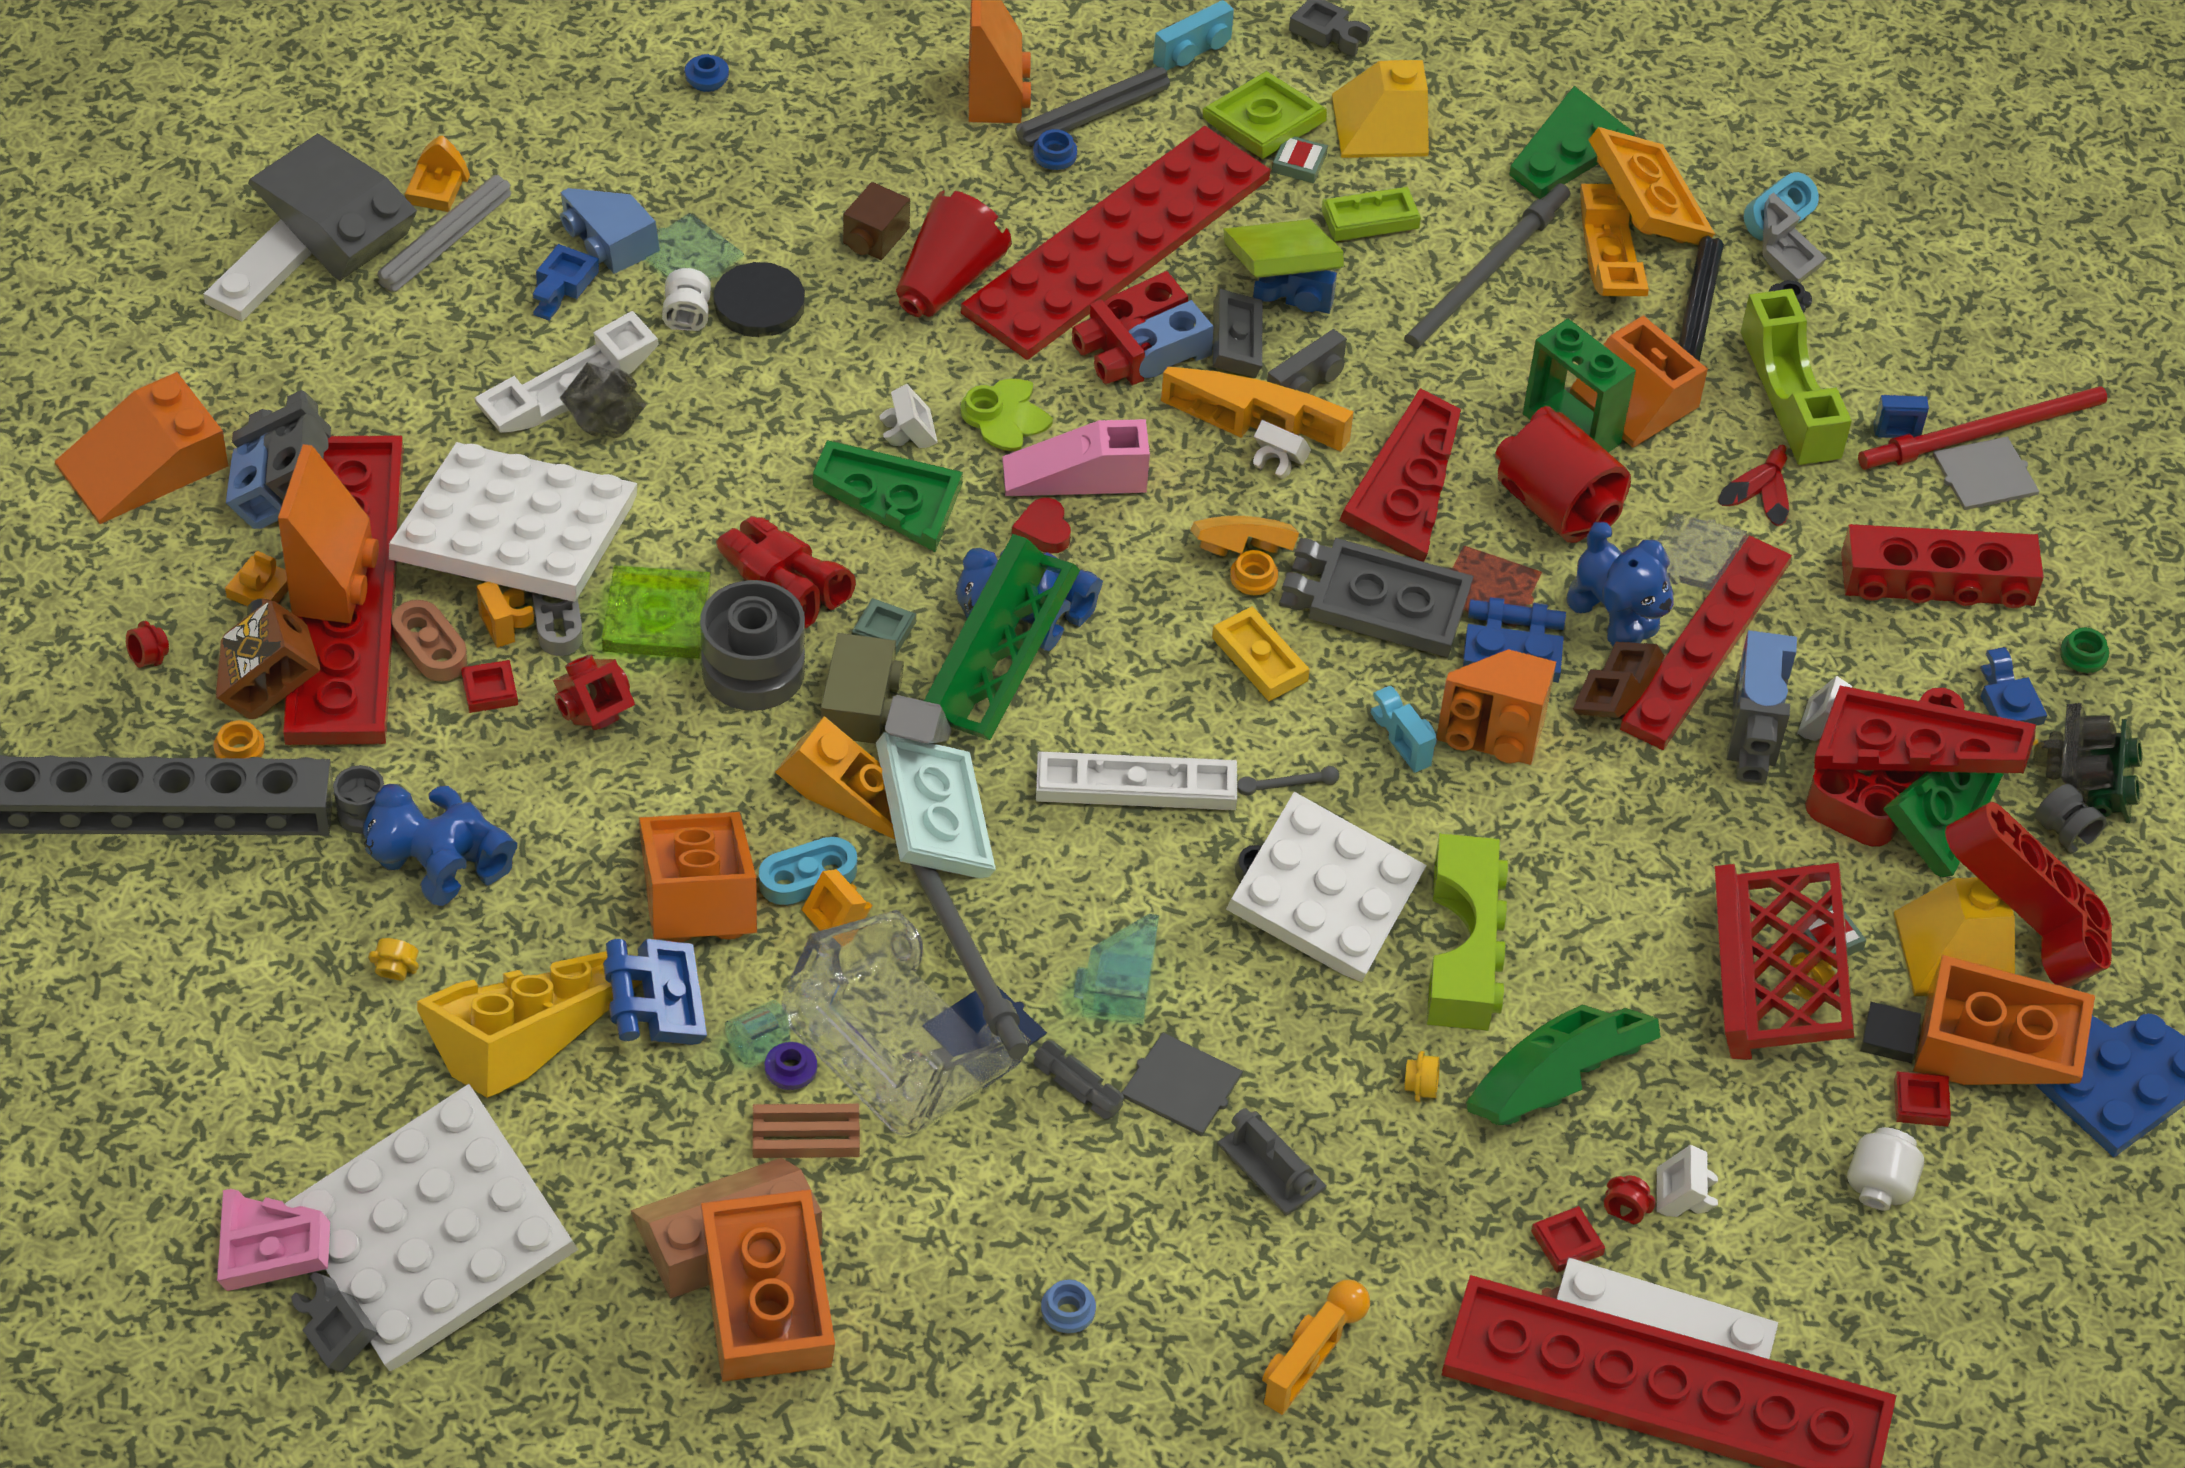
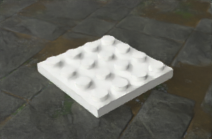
M456 442L390 541L389 559L576 602L631 509L637 496V483L622 480L614 475L595 474L577 470L565 464L555 465L529 459L521 454H507L485 449L477 444Z
M470 1084L461 1088L285 1203L287 1207L291 1208L303 1206L319 1210L330 1221L329 1258L326 1271L330 1278L336 1282L338 1290L355 1298L378 1333L370 1342L389 1371L408 1363L578 1250Z

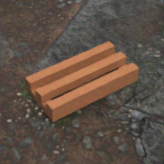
M859 1103L753 1104V1158L860 1157ZM816 1136H849V1139L764 1140V1137L813 1138Z

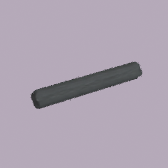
M1163 67L1151 68L1020 123L1015 128L1018 141L1021 145L1032 147L1039 136L1047 130L1059 129L1067 132L1167 90L1170 86L1167 71Z

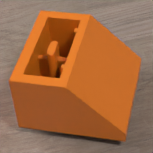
M1644 315L1611 334L1603 344L1605 347L1636 370L1622 439L1632 448L1699 408L1708 369ZM1577 378L1570 388V394L1594 412L1598 393Z
M1508 649L1449 672L1444 688L1436 739L1446 742L1456 750L1466 751L1472 749L1495 755L1497 759L1505 763L1521 762L1531 765L1545 722L1556 661Z

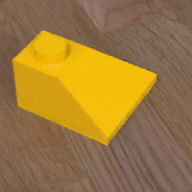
M1423 60L1378 61L1332 93L1341 158L1428 156V87Z
M1953 878L1894 911V918L1914 996L1928 995L1929 987L1942 955L2015 974V916L2013 910L1979 878Z

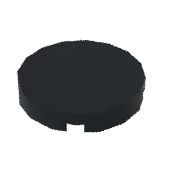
M752 262L736 266L723 274L715 285L714 307L719 321L731 331L744 336L759 337V333L766 334L770 332L771 336L781 334L795 326L804 314L805 290L800 279L787 268L773 263Z

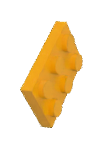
M1601 127L1595 130L1588 140L1598 156L1597 162L1609 175L1615 186L1614 191L1616 195L1625 203L1632 216L1631 221L1639 231L1647 235L1657 234L1669 237L1679 243L1688 242L1699 245L1703 237L1710 236L1712 238L1715 235L1663 144Z

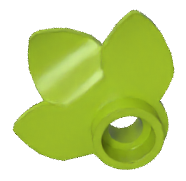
M1012 378L1000 380L994 386H975L967 392L961 402L960 413L963 420L969 425L979 428L983 439L1001 450H1021L1023 437L1042 433L1053 424V418L1048 413L1028 401L1033 392V382Z

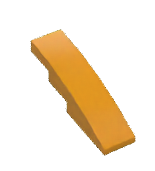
M1168 366L1163 372L1162 402L1240 438L1244 436L1250 427L1258 429L1263 420L1298 436L1303 434L1340 452L1350 441L1354 411L1311 394L1263 380L1217 371Z

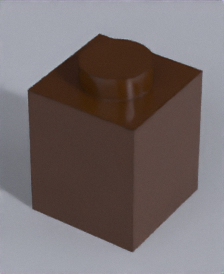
M871 182L843 214V244L848 245L857 254H868L882 261L910 228V198Z

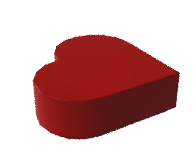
M1039 498L1033 501L1013 524L1011 536L1014 534L1027 538L1043 552L1050 554L1059 553L1067 549L1070 544L1071 527L1064 520V507L1059 501L1052 498Z

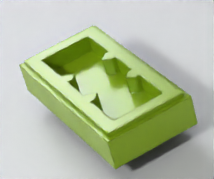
M1408 187L1323 199L1321 211L1334 242L1420 228L1421 216Z

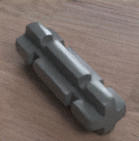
M1045 1041L1034 1054L1033 1063L1038 1069L1048 1076L1051 1073L1055 1074L1056 1076L1053 1079L1055 1082L1084 1104L1090 1101L1093 1104L1090 1109L1103 1119L1109 1120L1119 1112L1123 1106L1124 1099L1120 1091L1109 1083L1103 1086L1101 1084L1104 1080L1073 1055L1064 1056L1066 1050L1055 1041Z

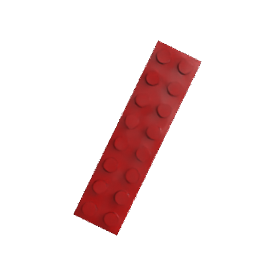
M1203 126L962 302L961 314L1024 359L1029 360L1088 316L1091 303L1101 299L1105 302L1108 298L1120 292L1270 180L1271 169L1207 126Z
M331 436L328 438L329 446L324 452L323 460L370 518L372 539H378L379 553L375 568H368L365 575L367 577L365 601L363 605L356 604L350 623L299 617L308 626L320 664V671L286 696L283 729L285 745L386 744L393 638L392 614L395 604L397 561L389 559V543L399 529L404 454L403 436Z
M1473 1275L1469 1276L1441 1374L1445 1377L1763 1468H1881L1897 1397L1895 1394Z

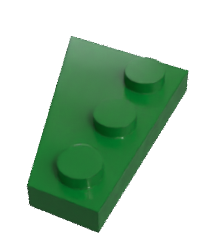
M1573 86L1511 164L1509 175L1538 199H1541L1557 184L1565 185L1599 164L1597 162L1598 156L1588 140L1598 127L1634 137L1635 132L1576 86Z
M829 440L826 441L813 471V486L935 553L963 484V472Z
M1926 771L1883 809L1935 875L1942 878L1953 876L1960 861L1949 848L1945 835L1946 826L1989 803L2004 773Z

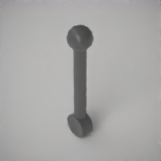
M1326 766L1321 772L1259 781L1245 776L1238 780L1237 789L1241 794L1249 796L1253 795L1256 790L1321 781L1327 785H1333L1339 780L1340 774L1334 766Z

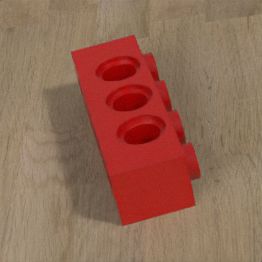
M1849 524L1841 551L1845 596H1861L1869 601L1881 598L1908 599L1914 603H1925L1935 600L1954 601L1963 606L1991 603L2003 604L2008 608H2021L2025 605L2035 606L2044 579L2038 534Z

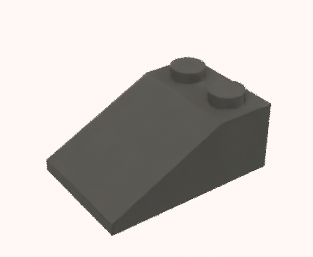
M318 133L250 178L248 182L328 272L339 281L406 236L417 213L413 205L386 176Z

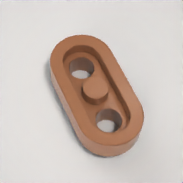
M410 600L402 603L394 610L392 614L394 638L425 677L434 681H449L461 675V669L467 667L466 644L434 604L425 600ZM415 627H422L420 632L411 631ZM441 658L448 659L446 661H436Z

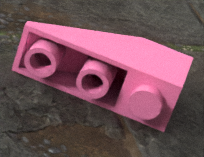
M1146 419L1098 420L1002 456L1005 496L1147 493L1150 452Z

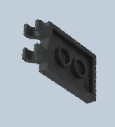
M1335 538L1332 548L1320 545L1311 539H1299L1294 553L1296 558L1291 570L1293 572H1288L1285 577L1279 606L1299 611L1310 608L1309 619L1449 657L1474 576ZM1298 573L1309 576L1322 573L1320 582L1307 579Z

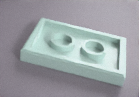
M884 732L877 740L876 747L880 767L882 768V776L900 862L975 878L990 877L996 868L970 752L933 743H921L891 736L889 733Z

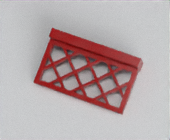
M1839 862L1737 874L1735 864L1715 866L1724 1029L1731 1059L1751 1060L1752 1049L1855 1038ZM1830 881L1831 889L1817 903L1800 893L1809 883ZM1773 888L1781 894L1769 906L1763 908L1750 899V890ZM1791 901L1808 911L1793 926L1776 916ZM1831 906H1832L1833 913H1831L1830 911H1828V909H1829ZM1751 913L1756 916L1753 921ZM1818 918L1834 928V931L1820 944L1803 934ZM1767 924L1784 934L1769 950L1753 940ZM1794 942L1811 952L1796 968L1779 958ZM1835 946H1836V955L1831 952V950H1832ZM1754 955L1759 957V959L1756 962L1754 959ZM1821 960H1824L1838 971L1824 986L1807 976ZM1770 965L1787 976L1771 992L1756 982V979ZM1797 983L1814 994L1799 1010L1782 999ZM1838 988L1840 997L1834 994ZM1757 997L1762 999L1759 1004H1757ZM1824 1002H1827L1841 1011L1842 1022L1819 1024L1811 1019L1810 1016ZM1773 1007L1790 1018L1781 1028L1759 1030V1021Z

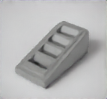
M900 695L893 696L885 725L887 733L891 736L926 744L949 740L952 730L941 705Z

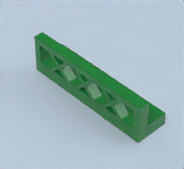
M1012 534L924 699L926 702L941 705L950 727L991 740L1076 580L1080 569L1074 563L1044 555L1027 538ZM1049 570L1059 573L1053 587L1039 594L1037 586L1045 571ZM1034 613L1035 621L1030 630L1016 637L1015 628L1019 620ZM1011 655L1012 664L1008 672L994 679L992 671L997 662ZM988 698L990 706L981 723L967 719L974 705Z

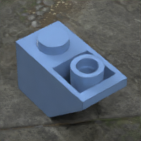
M567 188L560 192L564 211L560 213V219L565 230L571 237L579 235L584 241L588 254L599 258V264L603 262L613 274L660 252L656 221L631 194Z

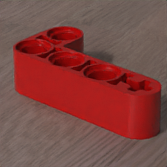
M1947 688L1927 690L1919 700L1962 710L1965 709L1962 698ZM1816 769L1805 803L1806 811L1811 818L1820 824L1864 845L1880 847L1888 844L1899 829L1883 808L1926 771L1874 770L1869 777L1856 770Z
M1989 802L1946 826V840L1955 857L2042 936V964L2049 979L2055 985L2070 988L2111 966L2112 923L2103 901L2005 809L1995 802Z

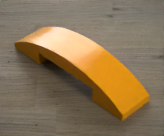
M1581 184L1582 224L1589 271L1596 291L1601 296H1648L1649 288L1643 262H1637L1629 228L1630 212L1623 200L1616 195L1614 184Z

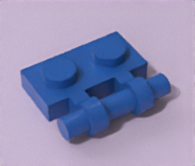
M1490 597L1489 602L1470 599L1468 618L1485 620L1487 622L1486 626L1467 624L1463 667L1510 649L1556 661L1553 682L1559 683L1564 636L1545 634V628L1564 631L1566 612L1547 609V604L1533 603L1532 607L1504 604V599ZM1502 623L1530 626L1529 632L1504 629L1501 628Z
M613 939L606 943L607 959L604 961L603 967L605 979L612 986L613 1001L610 1002L609 1009L611 1021L617 1024L619 1039L622 1041H633L639 1038V1021L648 1022L651 1041L690 1045L700 1044L707 1036L693 944L646 939L637 949L638 956L628 955L625 940ZM632 980L642 981L644 997H634Z

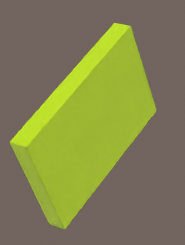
M1311 219L1223 228L1225 245L1256 278L1333 270L1344 267L1343 250Z

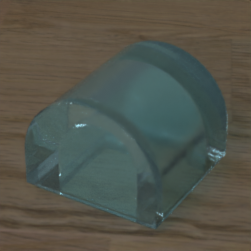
M776 1000L764 1003L725 1022L728 1042L745 1068H751L764 1062L768 1052L775 1046L791 1042L788 1014Z

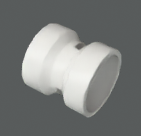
M681 268L674 270L666 278V299L663 303L662 320L672 330L699 331L708 322L709 307L707 302L710 299L711 282L704 273L692 268Z

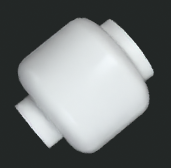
M1882 1127L1878 1128L1875 1133H1869L1860 1138L1847 1173V1178L1850 1186L1860 1193L1859 1201L1878 1210L1887 1211L1890 1209L1891 1204H1906L1914 1197L1924 1167V1156L1916 1147L1917 1142L1912 1136L1900 1130Z

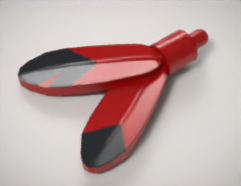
M1781 444L1777 449L1771 450L1764 464L1749 470L1725 486L1719 495V504L1722 506L1739 505L1762 492L1766 516L1774 525H1783L1789 515L1788 495L1783 475L1781 474L1787 461V455L1785 454L1786 446Z

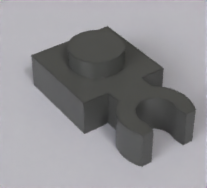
M1307 0L1290 17L1289 31L1324 48L1332 41L1338 44L1339 49L1343 53L1350 56H1355L1358 53L1359 41L1365 44L1369 42L1371 28L1360 21H1348L1349 11L1326 0Z
M313 1272L310 1277L317 1287L315 1297L311 1300L309 1297L295 1292L291 1296L292 1303L299 1312L312 1316L313 1319L304 1327L303 1332L326 1366L342 1372L378 1332L352 1295L338 1290V1286L332 1278Z

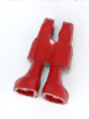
M750 516L741 522L740 531L732 528L721 535L716 541L719 552L738 569L739 574L745 581H766L779 585L791 592L803 608L805 629L815 623L820 609V602L828 609L834 610L849 600L855 590L856 579L848 568L836 562L823 561L813 557L812 549L807 543L789 532L778 530L776 525L763 517Z

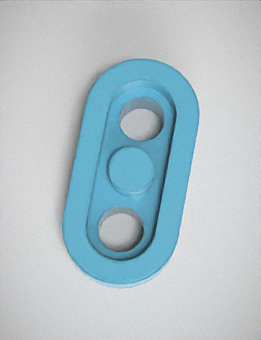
M1799 172L1790 173L1778 180L1746 206L1744 222L1747 230L1754 238L1763 241L1765 202L1773 192L1801 217L1799 222L1815 210L1819 201L1818 190L1808 176Z
M825 837L774 853L764 859L759 867L760 892L768 901L779 905H789L806 900L822 871H827L824 869L827 865L840 867L837 870L851 883L857 874L856 849L851 843L842 838ZM780 880H789L792 883L778 884L777 882Z

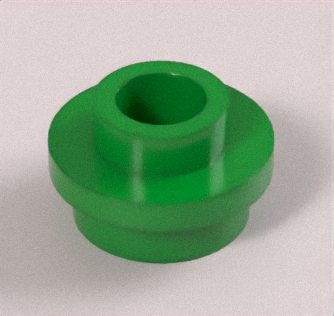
M2087 627L2072 631L2071 634L2064 638L2060 647V655L2064 663L2070 668L2083 673H2093L2104 668L2110 654L2104 635L2095 629Z

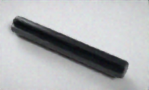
M1710 236L1703 237L1699 243L1678 342L1683 349L1699 362L1724 247L1720 238L1712 239Z

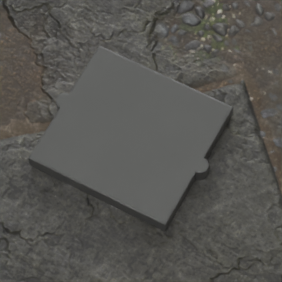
M1163 1032L1146 1058L1137 1060L1138 1069L1122 1091L1125 1099L1202 1136L1219 1109L1227 1108V1097L1243 1075V1071Z

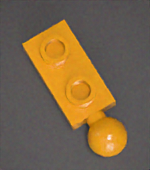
M1355 1280L1337 1282L1328 1292L1327 1301L1317 1315L1313 1317L1308 1314L1303 1318L1293 1335L1292 1343L1294 1345L1285 1356L1281 1353L1276 1354L1265 1370L1262 1381L1267 1384L1264 1400L1266 1406L1283 1415L1341 1339L1343 1326L1346 1323L1358 1322L1367 1314L1370 1307V1296L1367 1289L1361 1283Z

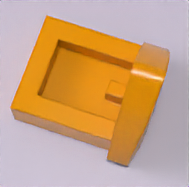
M438 136L432 140L422 151L413 177L405 192V198L415 206L449 212L462 182H468L470 173L459 151L444 136Z

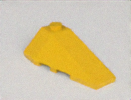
M607 951L553 962L548 973L524 976L520 970L503 973V982L478 987L475 980L456 983L417 1001V1011L451 1076L465 1085L470 1084L473 1090L486 1098L499 1094L505 1089L528 1079L609 1010V1004L613 1001L611 983L606 981L603 963L607 959ZM632 980L633 989L642 981Z

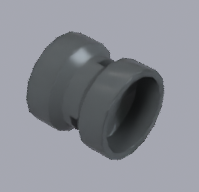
M362 765L349 767L337 775L333 784L338 822L344 829L353 833H364L363 824L369 810L375 804V795L384 786L381 774L371 767Z
M2071 784L2062 785L2051 792L2041 802L2035 814L2036 820L2045 829L2054 830L2059 835V843L2072 854L2079 850L2072 844L2077 835L2088 845L2101 834L2107 822L2106 818L2096 808L2087 807L2083 803L2082 794Z

